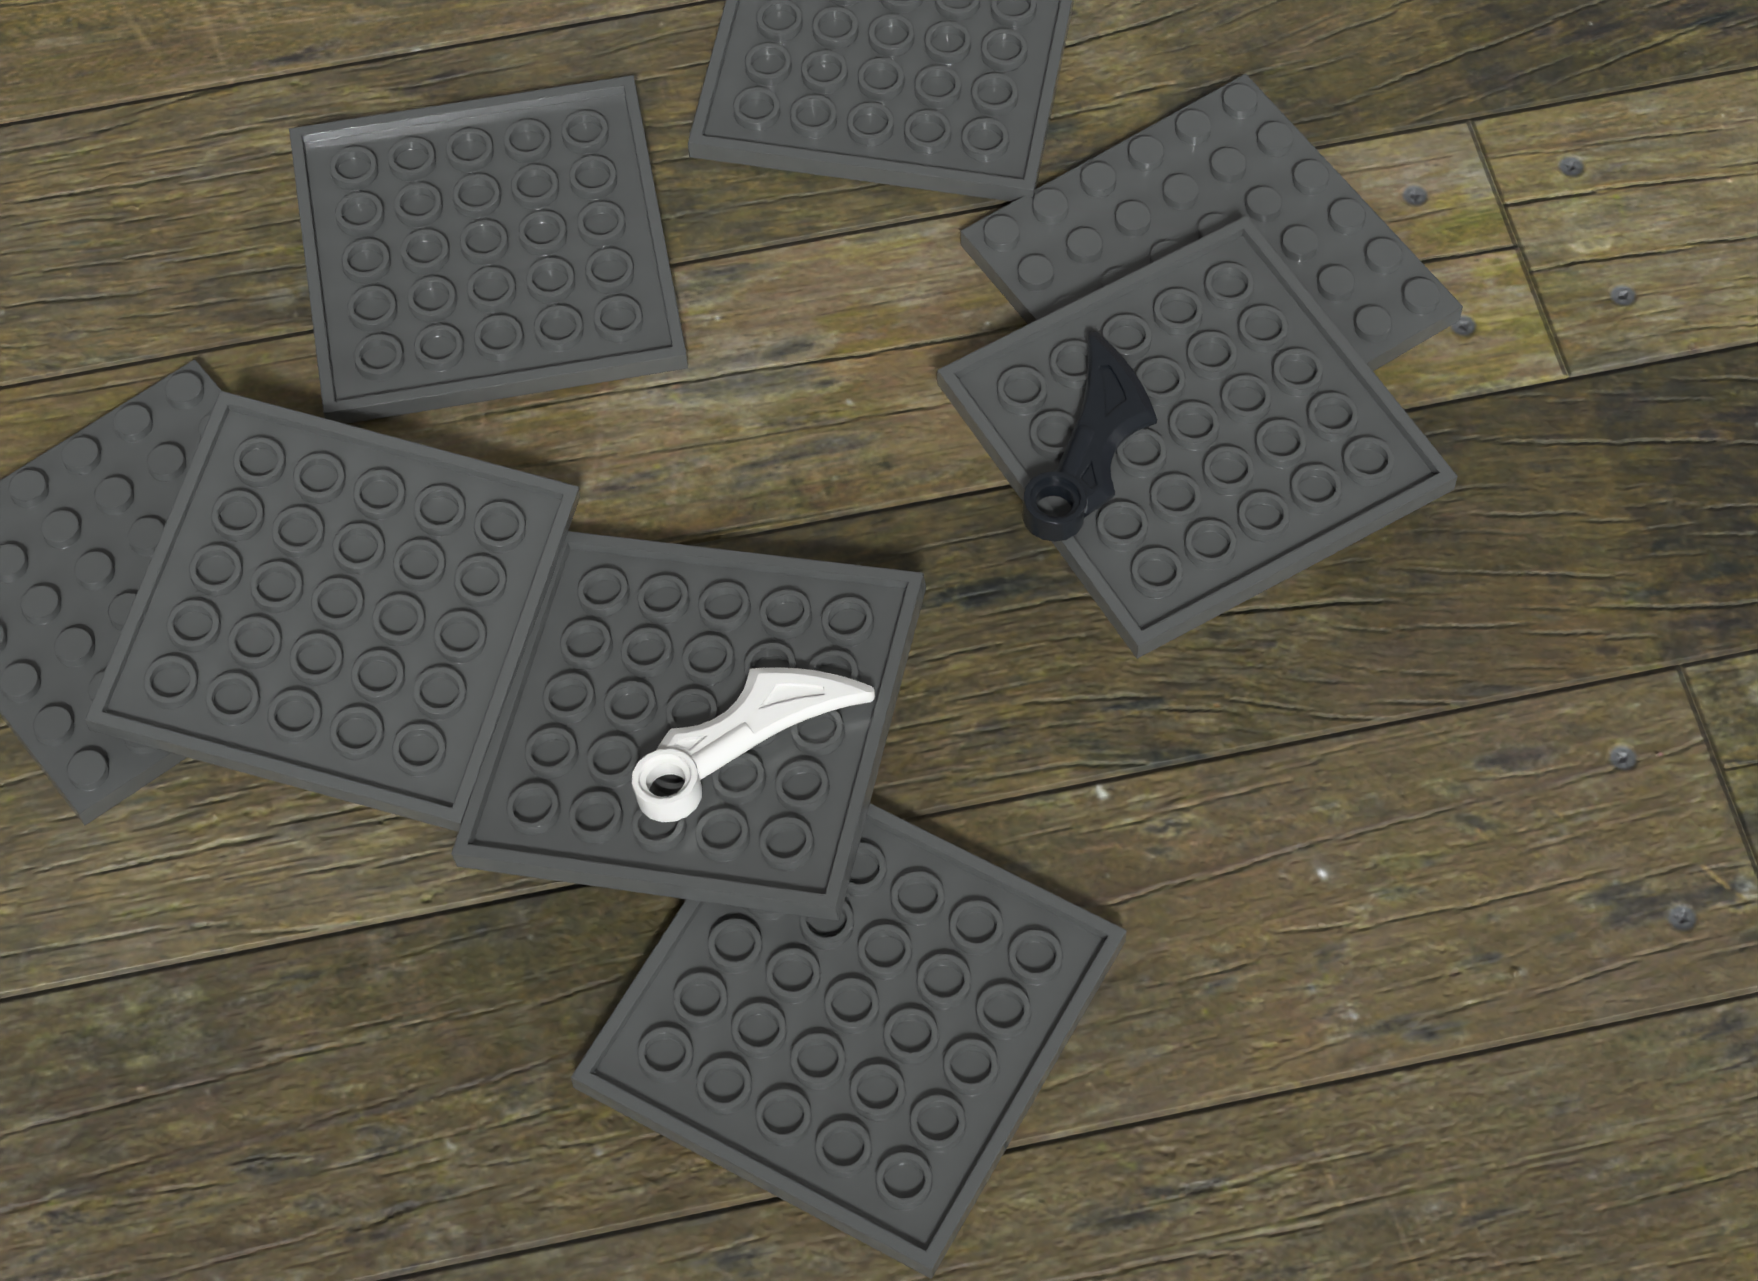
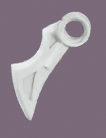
M781 667L749 669L748 678L742 693L727 711L700 725L671 728L656 751L647 754L637 763L632 773V786L641 811L650 819L660 822H675L687 817L697 808L702 798L701 779L790 726L829 711L872 702L875 698L874 688L847 677L816 670ZM674 774L685 780L683 787L671 796L661 797L649 791L652 783L664 775Z

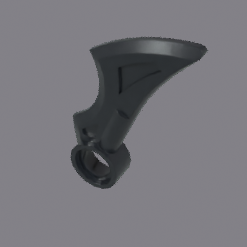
M1089 331L1088 372L1083 405L1057 470L1039 474L1032 478L1025 487L1022 507L1023 522L1031 534L1042 540L1056 542L1067 540L1076 535L1084 524V518L1115 496L1110 468L1116 449L1136 431L1157 424L1154 408L1137 375L1120 353L1096 331ZM1057 496L1067 500L1072 509L1064 516L1053 517L1042 513L1037 507V503L1045 497Z

